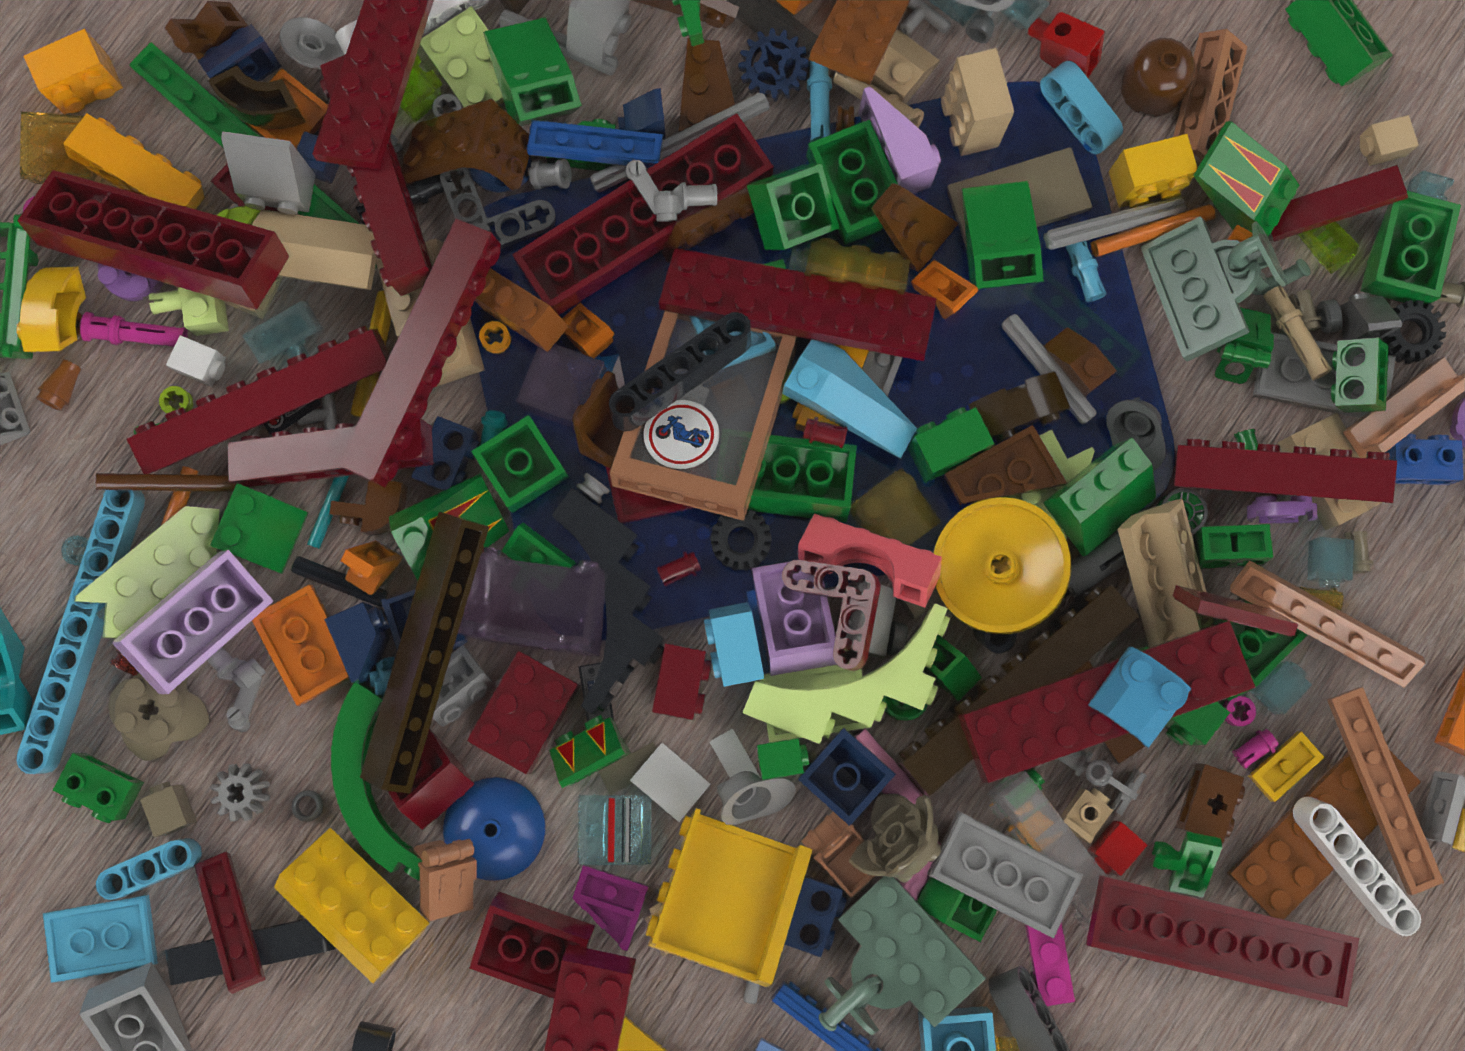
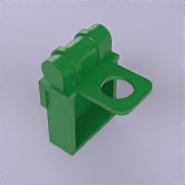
M1240 307L1250 332L1217 348L1216 352L1220 353L1221 360L1215 370V377L1243 384L1248 380L1254 368L1267 369L1269 367L1272 357L1271 352L1274 348V334H1271V314ZM1230 363H1240L1245 368L1238 375H1231L1225 371V367Z

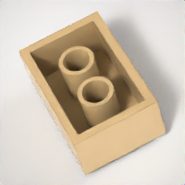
M997 48L957 57L953 71H950L949 82L945 85V94L941 97V105L944 115L950 116L952 127L949 130L952 145L954 147L958 146L960 156L997 148L1014 114Z

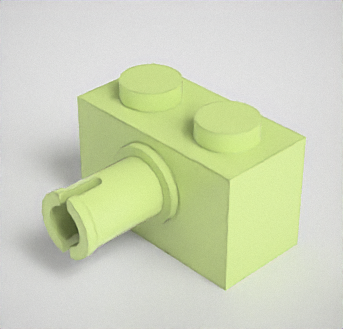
M180 287L174 291L149 294V300L154 301V303H149L154 315L182 310L184 327L196 336L229 331L226 305L221 299Z

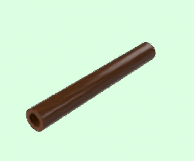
M96 473V490L233 492L236 486L229 482V475Z

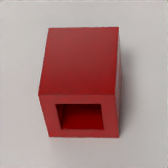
M1114 820L1090 847L1088 852L1095 857L1092 863L1108 876L1112 872L1122 876L1148 845L1124 823Z

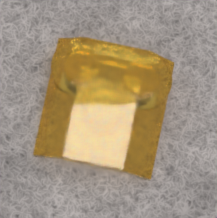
M21 111L20 178L28 179L35 184H43L52 170L91 180V171L69 158L63 142L84 116Z
M903 468L894 472L851 504L850 508L851 514L862 528L888 539L899 540L906 545H911L941 523V520L917 488L915 480Z

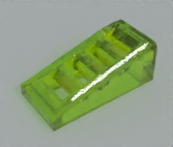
M1337 222L1324 225L1325 231L1317 237L1313 233L1321 227L1297 234L1330 274H1333L1353 259L1360 246ZM1332 237L1334 241L1325 246L1323 243ZM1340 247L1342 250L1334 255L1333 252Z

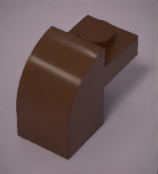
M207 1L195 19L171 18L164 28L178 49L183 53H193L199 60L204 57L207 50L221 45L230 39L236 30L246 28L248 25L231 2Z
M368 481L365 505L331 501L329 514L339 518V524L359 526V522L362 521L361 532L366 535L373 536L386 533L390 530L389 516L405 509L408 487L402 482L388 481L386 488Z

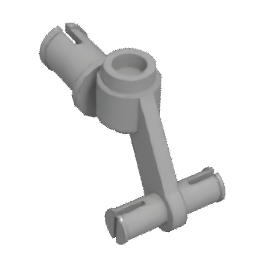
M632 160L626 166V176L633 181L653 214L657 215L658 222L677 221V214L682 210H687V206L717 205L716 184L686 186V183L682 182L673 191H658L643 162Z
M221 647L207 661L217 671L219 679L234 681L240 688L234 706L228 709L226 715L231 728L239 732H246L250 728L249 716L262 681L261 676L266 672L255 659L251 658L247 662L246 660H239L237 657L233 658Z
M1080 750L1058 758L1059 761L1074 769L1077 776H1080L1086 769V777L1093 785L1104 787L1110 784L1118 789L1120 793L1110 808L1121 816L1132 799L1136 800L1139 795L1136 792L1145 777H1147V775L1142 772L1140 773L1139 770L1134 768L1124 785L1113 778V770L1108 763L1103 760L1090 762L1093 753L1090 751L1085 753Z

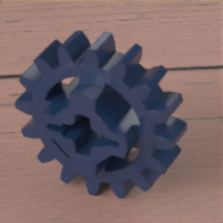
M770 28L769 36L767 37L759 31L757 32V42L751 39L747 40L750 50H741L740 52L741 58L745 61L738 63L739 71L746 72L741 76L743 84L750 83L748 89L751 94L757 90L766 97L767 94H771L773 102H777L778 94L783 93L786 99H789V90L791 88L798 92L801 90L798 79L807 80V73L802 70L809 67L808 59L802 58L807 54L805 46L797 48L799 44L797 36L788 40L787 30H783L780 36H776L774 28ZM773 46H780V47H783V48H785V49L781 50V49L775 48V47H773ZM761 51L762 54L759 61L755 62L753 66L756 55ZM768 56L779 65V75L776 73V70L769 66ZM793 64H795L792 75L787 79L788 70L793 68ZM766 80L775 83V85L765 84L763 81Z

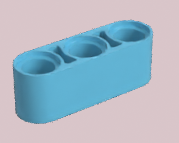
M1062 62L1040 81V89L1043 96L1088 152L1092 154L1101 153L1123 134V125L1120 119L1080 67L1074 62Z
M190 838L167 842L101 872L96 880V890L101 897L108 900L129 896L193 868L194 864H197L201 859V846L197 841ZM179 846L184 847L187 851V859L184 863H180L176 858V850ZM147 860L152 861L155 866V872L152 877L147 876L144 872V864ZM115 874L119 875L123 881L120 891L114 889L112 885V879Z

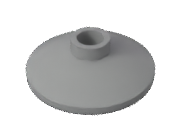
M305 17L293 18L285 22L280 30L279 39L281 46L292 59L304 66L321 69L320 65L344 55L335 38L336 32L318 20Z

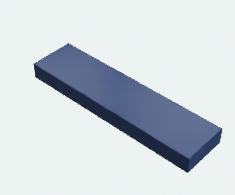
M531 120L527 152L528 155L625 166L632 160H640L645 165V168H650L660 162L663 134Z

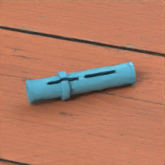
M809 60L810 78L807 80V90L810 92L811 143L820 139V137L824 138L830 135L829 91L832 89V79L829 77V68Z

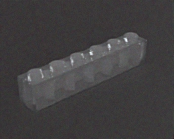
M1026 771L1004 778L986 793L992 801L988 805L1001 822L1004 819L1008 821L1013 828L1009 832L1013 839L1084 874L1071 904L1076 909L1072 913L1073 917L1084 930H1087L1090 926L1099 876H1107ZM1099 949L1105 957L1112 955L1120 962L1128 956Z

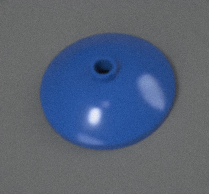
M500 777L475 781L474 785L462 797L458 798L448 807L443 824V837L446 844H450L455 840L470 839L474 846L472 857L477 860V878L490 881L511 878L529 867L542 848L546 831L543 810L532 792L516 781ZM489 823L497 827L495 836L486 834L485 828Z

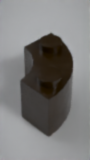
M235 66L207 80L224 105L235 116L248 124L267 129H284L306 122L291 92L282 79L273 82L255 81L244 75L240 68Z
M1056 371L1024 380L1025 384L1006 390V388L1000 389L968 404L970 410L975 407L977 408L992 439L996 438L998 443L1016 435V430L1038 422L1042 426L1049 425L1061 419L1059 413L1071 408Z

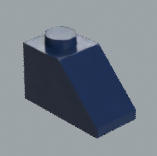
M661 88L653 89L623 104L624 116L618 117L620 130L663 134V140L666 139Z

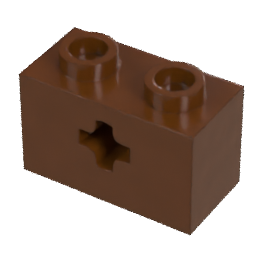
M1196 763L1175 828L1186 832L1221 838L1222 843H1224L1225 838H1229L1234 829L1235 820L1232 818L1235 806H1238L1244 797L1245 787L1242 786L1244 777L1207 764ZM1209 799H1213L1214 802L1218 803L1217 809H1212L1210 805H1207Z

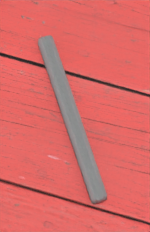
M758 93L664 139L660 161L736 113L745 122L769 110L770 106L766 96L763 93ZM613 164L591 175V182L595 190L602 192L629 179L625 172L626 166Z

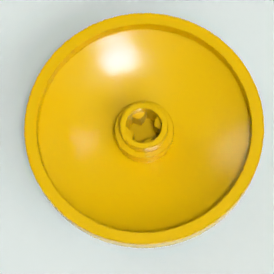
M989 498L967 506L947 523L940 533L934 549V554L942 557L940 577L936 584V589L942 601L960 621L986 633L1013 634L1038 625L1059 606L1070 582L1071 557L1067 541L1061 529L1042 509L1015 498Z

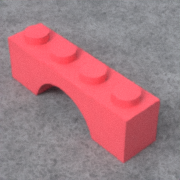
M814 513L798 543V560L837 566L850 563L873 565L882 570L890 579L893 587V597L926 608L940 577L941 556L935 555L929 550H920L903 544L896 539H888L873 534L864 528H856L841 523L832 517H823Z

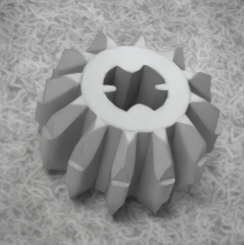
M246 763L241 768L237 764L229 765L228 773L224 771L218 772L217 777L221 784H212L210 786L211 790L218 792V796L213 797L210 802L212 804H222L217 814L222 816L229 812V820L235 822L238 821L240 816L244 821L251 820L253 816L252 811L257 814L262 813L264 808L259 801L270 800V795L262 793L263 788L270 786L269 781L259 782L263 771L257 769L252 772L251 764ZM244 786L242 791L244 798L237 799L236 796L239 794V791L236 787Z

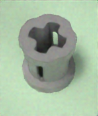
M559 159L556 163H542L540 160H534L529 169L530 182L535 190H542L545 186H558L561 189H567L571 184V167L566 159Z

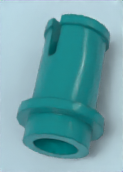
M496 410L485 412V416L481 418L483 430L480 445L503 431V428L507 427L508 422L505 419L504 413Z

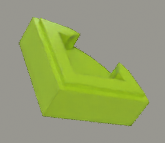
M241 206L231 209L227 208L217 216L252 225L260 210Z

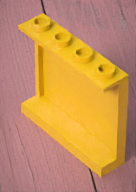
M696 808L691 817L685 815L678 835L684 838L680 850L674 848L671 854L668 868L673 871L669 883L663 881L656 901L662 904L658 916H651L645 935L651 937L648 946L764 987L770 986L775 977L813 849L802 845L795 848L744 829L726 825L724 822L701 815V810Z

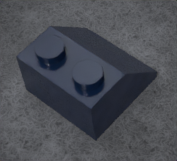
M252 24L246 28L236 30L230 39L219 46L210 48L205 52L204 57L198 60L210 79L238 66L247 77L255 81H262L282 67L263 37Z
M362 602L326 618L325 622L351 683L367 685L370 683L369 673L376 671V663L381 661L390 639L386 630L390 627L383 609L378 611L377 607Z
M843 728L804 769V773L800 774L798 780L850 826L892 780L896 773L849 731Z

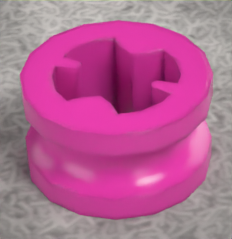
M1238 696L1230 701L1227 699L1222 705L1230 712L1225 721L1232 726L1249 725L1256 716L1254 703L1245 696ZM1236 702L1237 706H1245L1246 710L1242 712L1244 717L1242 720H1240V717L1232 716V712L1235 710L1233 704Z

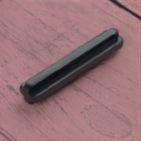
M301 556L296 557L291 571L297 575L378 607L383 606L381 600L387 599L388 596L387 590L378 588L374 594L369 595L346 581V574Z

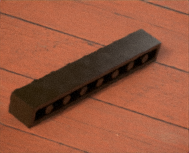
M438 513L360 778L381 790L402 793L411 792L489 526L450 514Z

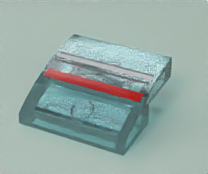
M579 795L578 864H651L652 799L648 795Z

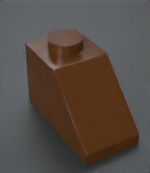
M1068 327L1043 346L1084 397L1098 388L1117 371L1095 344Z

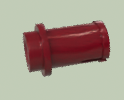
M818 417L814 419L807 418L803 438L809 439V443H812L814 440L843 448L848 427L818 421Z
M685 551L683 552L684 556L657 567L665 587L691 574L695 577L697 576L696 572L702 570L694 551L689 554Z

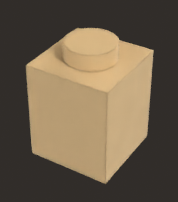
M1409 115L1372 124L1360 135V150L1363 156L1367 158L1369 166L1406 157L1419 146Z

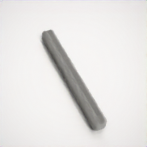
M1180 196L1051 229L1044 234L1043 240L1046 242V247L1052 250L1185 212L1187 206L1184 204V198Z

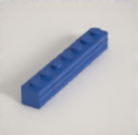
M783 981L771 997L772 1002L836 1051H882L878 1047L873 1049L869 1046L870 1041L863 1035L859 1034L856 1036L852 1033L851 1030L853 1028L843 1020L837 1024L835 1031H829L824 1028L819 1021V1014L826 1012L828 1009L825 1007L822 1010L816 1005L818 1001L809 994L806 997L799 992L801 988L792 981L789 983Z

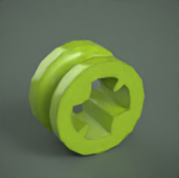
M170 386L160 394L159 405L165 413L176 410V408L169 405L170 400L174 401L172 399L174 395L183 399V404L179 403L181 405L180 408L184 407L186 412L193 408L194 403L191 394L181 387Z

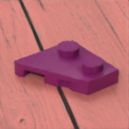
M584 864L572 899L618 943L622 950L628 951L649 886Z

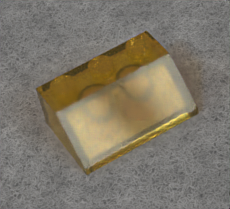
M821 238L819 241L812 240L804 276L811 277L812 274L827 277V281L843 284L851 281L861 283L864 288L877 290L879 287L898 290L897 294L904 295L910 260L903 259L902 255L894 252H885L884 255L872 253L871 249L861 245H853L851 248L839 246L837 241L828 238Z

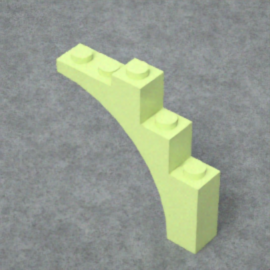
M935 603L931 604L921 626L904 648L883 666L859 679L833 687L815 689L779 687L756 680L743 714L820 744L822 737L829 739L836 720L830 718L832 712L872 727L873 722H880L887 705V703L882 701L884 695L920 710L924 709L925 704L931 706L938 686L933 685L935 678L924 674L923 670L925 667L931 668L938 649L933 648L937 635L943 637L947 629L950 617L945 616L948 608Z

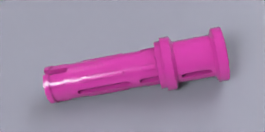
M85 312L80 325L82 340L88 342L92 341V339L110 341L113 345L129 341L175 347L180 335L188 338V330L185 327L178 328L128 322L120 315H114L112 318L95 316L93 312Z

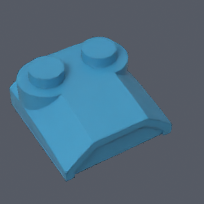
M1130 646L1126 649L1088 706L1110 718L1149 748L1175 711L1185 704L1191 688L1179 676L1151 656Z

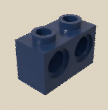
M437 416L432 427L434 465L415 467L412 478L418 483L441 492L466 481L468 472L465 469L469 460L475 459L471 451L480 446L481 442L478 441L479 435L475 430ZM454 435H461L463 437L461 447L456 450L448 449V440ZM442 465L449 466V476L445 480L437 481L435 479L436 469Z
M805 875L784 945L818 957L822 956L823 950L829 951L835 936V931L831 930L834 917H841L846 903V898L842 897V888ZM817 891H825L830 896L829 904L823 909H817L811 905V897ZM813 924L818 927L819 934L814 941L806 942L800 938V930L804 925Z

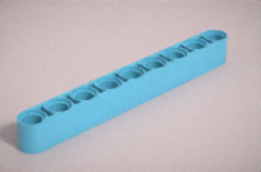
M106 490L104 492L17 753V765L26 774H46L54 771L60 763L104 626L105 603L74 602V599L78 593L130 551L145 506V497L141 491ZM129 492L130 500L128 504L121 507L119 503L121 495ZM117 523L119 525V533L115 538L111 539L109 530L112 525ZM107 555L109 560L108 566L103 571H100L98 566L99 560ZM84 619L87 623V630L80 636L77 626ZM74 652L76 663L72 668H69L66 660L68 655ZM62 684L65 688V696L59 701L56 698V690ZM49 717L54 721V729L50 734L45 729V722ZM38 750L43 754V762L39 767L34 762V755Z

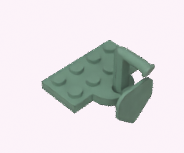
M1199 216L1140 247L1182 357L1187 362L1250 332L1239 303L1249 297L1251 293L1254 295H1264L1277 286H1287L1301 277L1311 274L1308 264L1302 259H1298L1296 264L1282 270L1267 234L1257 221L1252 223L1253 236L1242 242L1226 239L1213 242L1205 220ZM1269 267L1273 276L1267 278L1261 270Z
M883 876L838 919L858 941L861 948L853 959L851 968L853 986L849 990L845 989L833 977H828L824 981L828 989L838 1000L826 1012L819 1014V1021L827 1030L835 1031L837 1024L850 1013L866 1032L874 1035L879 1030L865 1010L868 1004L881 1009L898 1008L911 1001L935 1028L986 977L895 877ZM871 974L877 975L876 977H871L866 980V978Z

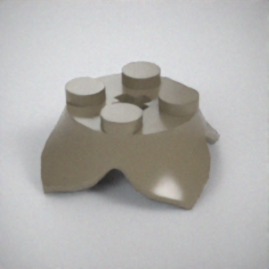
M139 673L135 677L119 683L111 693L108 703L110 718L115 724L116 729L121 732L127 748L138 758L144 761L161 758L168 752L173 742L186 741L196 737L210 723L209 714L203 701L187 690L188 677L169 694H158ZM153 701H155L154 706L159 707L158 714L149 717L147 712L148 706L152 705Z
M878 794L871 813V824L875 832V838L863 841L857 846L849 862L864 874L887 876L889 878L895 877L901 882H907L914 874L920 872L928 862L936 860L941 853V846L937 843L939 838L938 827L933 821V808L930 798L924 795L916 799V804H913L906 797L899 794Z

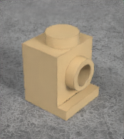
M1080 788L1059 816L1057 822L1083 842L1091 844L1095 839L1094 836L1114 810L1107 806L1110 799L1099 790L1093 788L1089 792L1086 789ZM1088 807H1092L1095 811V815L1091 820H1087L1084 815Z

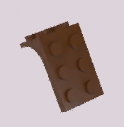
M493 99L469 105L427 121H421L413 128L412 138L404 155L401 169L405 182L408 184L458 168H475L494 175L511 190L521 187L530 156L527 152L529 133L517 124Z
M607 371L602 379L598 378L594 382L590 391V397L584 405L580 404L573 414L572 422L580 453L611 469L624 431L616 428L612 422L609 400L619 387L616 383L615 374ZM624 407L621 408L618 412L623 414L631 412L632 408ZM645 422L641 426L631 458L666 467L657 462L649 454L645 446ZM692 468L674 470L690 473Z

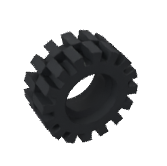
M1410 300L1393 308L1402 323L1408 320L1414 321L1422 331V339L1417 344L1408 343L1402 337L1400 328L1383 338V342L1388 345V355H1396V362L1405 360V364H1411L1414 361L1419 362L1441 348L1443 342L1440 340L1446 337V332H1441V329L1446 327L1445 321L1438 322L1437 318L1442 316L1439 311L1433 314L1431 310L1434 306L1430 303L1423 307L1424 301L1418 300L1413 303V300Z
M753 510L747 511L744 521L721 515L712 528L711 547L714 556L726 568H732L734 571H748L753 567L759 566L768 555L772 542L770 528L765 523V519L761 515L755 514L756 512ZM738 527L747 528L754 536L753 547L744 553L735 552L728 544L730 532Z

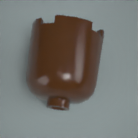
M1157 38L1146 43L1136 53L1124 71L1121 93L1125 103L1136 113L1141 111L1146 114H1154V117L1170 113L1179 105L1194 78L1195 60L1191 51L1182 42L1173 38Z

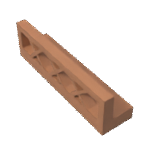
M1228 29L1199 33L1194 53L1195 75L1183 97L1173 136L1188 134L1193 154L1200 160H1203L1208 152L1205 149L1208 136L1212 145L1225 122L1230 119L1248 47ZM1230 48L1234 50L1232 63L1229 54ZM1223 76L1226 84L1225 91H1223L1222 87ZM1216 107H1217V112H1218L1217 123H1216V119H1215V115H1214V112H1215V108H1216Z
M1445 357L1437 359L1386 398V411L1368 412L1344 430L1343 434L1360 458H1366L1367 451L1386 452L1464 392L1465 374L1457 376Z

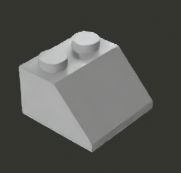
M572 0L569 5L566 52L601 66L607 55L612 56L614 54L620 33L625 34L632 20V15L628 14L630 0Z

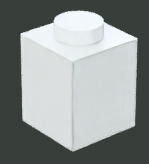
M180 335L166 366L179 374L212 387L215 380H219L223 375L226 357L217 350Z

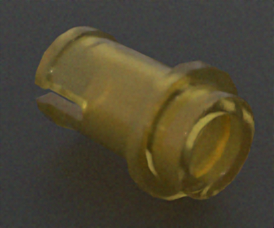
M1300 587V589L1336 609L1342 610L1343 592L1337 591L1336 588L1320 590Z

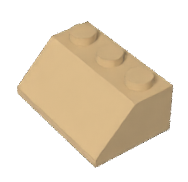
M897 28L871 83L888 95H899L902 98V102L906 104L937 67L940 60Z
M1338 413L1278 442L1282 452L1293 453L1294 446L1316 448L1315 454L1330 455V449L1353 450L1352 457H1359L1343 434L1346 428ZM1312 497V503L1317 504L1318 518L1325 530L1339 526L1382 503Z

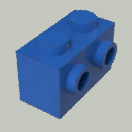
M1408 434L1385 452L1390 453L1389 460H1397L1395 484L1451 485L1463 480L1462 440H1449V435L1428 436V440L1416 439L1415 434Z

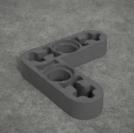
M458 168L440 174L441 183L455 219L491 233L492 231L489 227L495 225L496 233L501 240L499 241L501 243L500 249L551 230L556 223V213L553 206L544 200H536L487 219L467 168ZM457 171L459 176L465 175V177L460 179L464 191L467 192L471 189V193H461L459 195L455 184L447 182L452 179V172ZM464 201H473L477 205V211L472 217L466 218L459 214V206ZM542 209L544 213H550V215L546 216L547 222L544 224H540L539 220L528 222L531 229L527 231L525 223L520 216L526 213L527 220L536 217V210ZM512 219L519 223L520 228L516 235L509 237L501 232V226L506 220Z

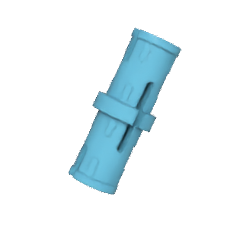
M1082 241L1067 245L1066 249L1073 265L1071 270L1081 284L1086 302H1093L1104 297L1107 293L1097 271L1099 265L1097 260L1092 258L1087 242Z

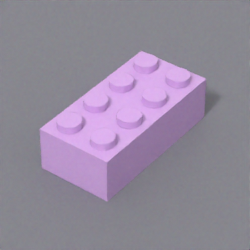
M229 550L221 551L115 639L112 644L158 694H169L269 606L273 600Z

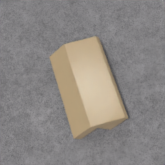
M261 210L252 223L253 226L274 231L290 256L278 276L365 290L372 289L375 264L378 258L371 246V240L375 239L373 232H370L366 225L303 215H291L270 210Z
M1183 499L1174 500L1131 515L1118 528V533L1149 648L1211 626L1214 622L1213 617L1193 611L1175 600L1172 596L1176 585L1206 592Z

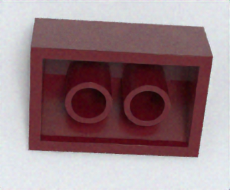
M498 892L489 906L469 969L554 999L561 962L567 945L588 948L595 925Z

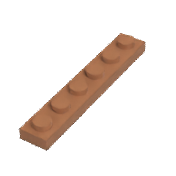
M1250 560L1230 585L1231 592L1254 605L1270 608L1298 624L1297 629L1403 688L1407 686L1426 664L1423 656Z
M1358 687L1327 699L1406 893L1414 895L1443 884V878L1364 688Z

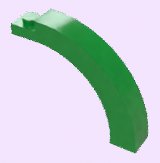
M353 683L338 714L331 747V772L337 803L353 836L378 864L390 873L398 871L403 864L406 866L404 872L420 881V867L418 863L422 862V859L414 853L412 846L393 831L377 806L371 784L360 778L383 697L381 694L376 695L375 691L367 685Z

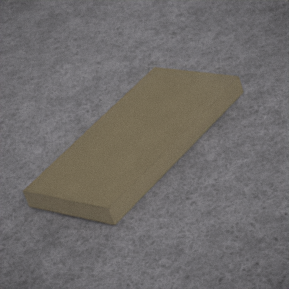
M1071 147L947 185L946 191L956 220L959 223L958 226L966 249L961 188L1028 181L1037 227L1090 211L1092 204Z

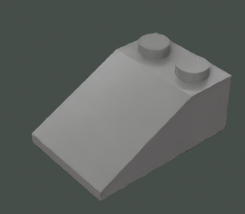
M222 131L221 140L234 191L245 203V206L257 210H264L265 206L276 207L278 211L291 215H296L298 211L309 212L316 174L291 141Z
M152 962L87 991L79 1015L104 1051H192L169 988Z

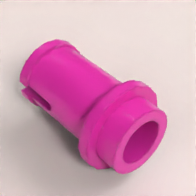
M1268 729L1262 732L1257 730L1255 737L1239 748L1234 749L1232 753L1235 757H1238L1236 760L1244 769H1247L1267 753H1275V748L1279 746V743Z

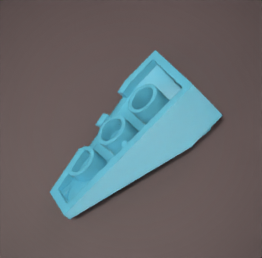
M811 340L784 384L782 394L836 424L848 427L847 430L898 458L902 457L917 430L914 424L844 350L831 343Z

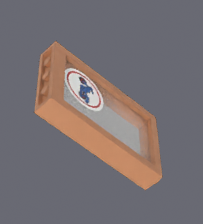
M665 311L645 371L698 335L689 315ZM699 317L704 330L716 322L715 320ZM751 328L750 347L754 346L763 336V332L771 334L776 348L728 364L637 429L624 431L610 471L612 486L744 521L783 396V387L788 379L798 347L799 337ZM733 331L729 333V335L731 336H737L738 334H740V332ZM678 369L674 373L682 375L687 373L688 370ZM651 388L647 390V393L656 394L661 389Z

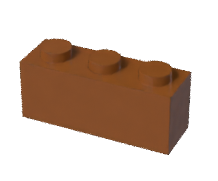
M489 269L485 288L476 297L475 302L485 312L548 352L569 326L550 305L493 269Z

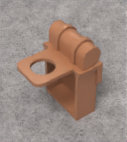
M832 812L829 816L826 815L824 820L815 829L810 830L801 842L805 847L813 849L811 856L824 871L827 870L849 897L852 898L875 876L864 874L849 862L857 846L864 841L863 836L856 830L853 824L849 826L835 812Z
M470 839L455 840L450 844H446L444 841L438 840L415 846L414 853L422 859V862L418 863L420 867V913L428 921H433L472 910L473 880L477 879V860L472 857L474 854L472 841Z

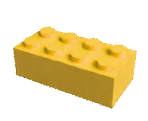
M331 828L279 874L274 886L301 915L373 984L422 935L429 925V922Z

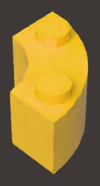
M78 266L42 268L27 281L21 304L20 322L17 324V335L22 341L24 352L61 351L77 341V312L80 304L86 299Z

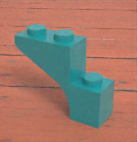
M1 608L0 735L26 729L33 699L19 678L25 647Z

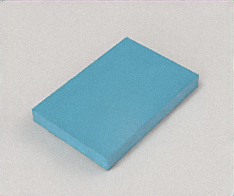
M149 895L43 913L51 983L139 968L150 962L153 965L158 963Z

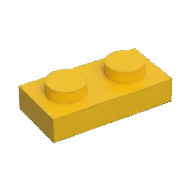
M1297 731L1275 753L1271 754L1253 770L1248 777L1270 802H1276L1325 757L1302 731Z

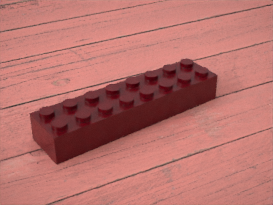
M736 113L646 171L658 191H673L682 182H685L686 186L716 184L717 202L746 188L749 184L773 176L774 166ZM630 180L512 255L537 297L550 305L560 315L661 251L676 223L711 205L687 206V210H682L677 214V221L658 222L657 215L653 214L633 181Z
M52 170L17 220L38 246L255 310L260 306L290 257L274 231Z
M1230 621L1217 623L1141 650V652L1151 656L1179 676L1191 688L1185 704L1177 709L1171 718L1256 688ZM1119 659L958 715L981 781L991 783L1128 734V731L1110 718L1088 706Z

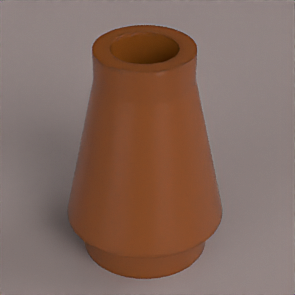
M63 359L56 370L38 387L39 394L36 398L43 404L62 411L64 405L68 406L78 375L82 369L76 364Z

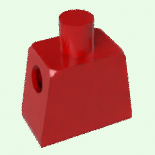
M1063 12L1057 13L1051 23L1039 17H1036L1031 23L1027 34L1041 42L1040 58L1044 62L1056 68L1062 62L1072 61L1080 67L1087 78L1091 76L1101 60L1104 30Z

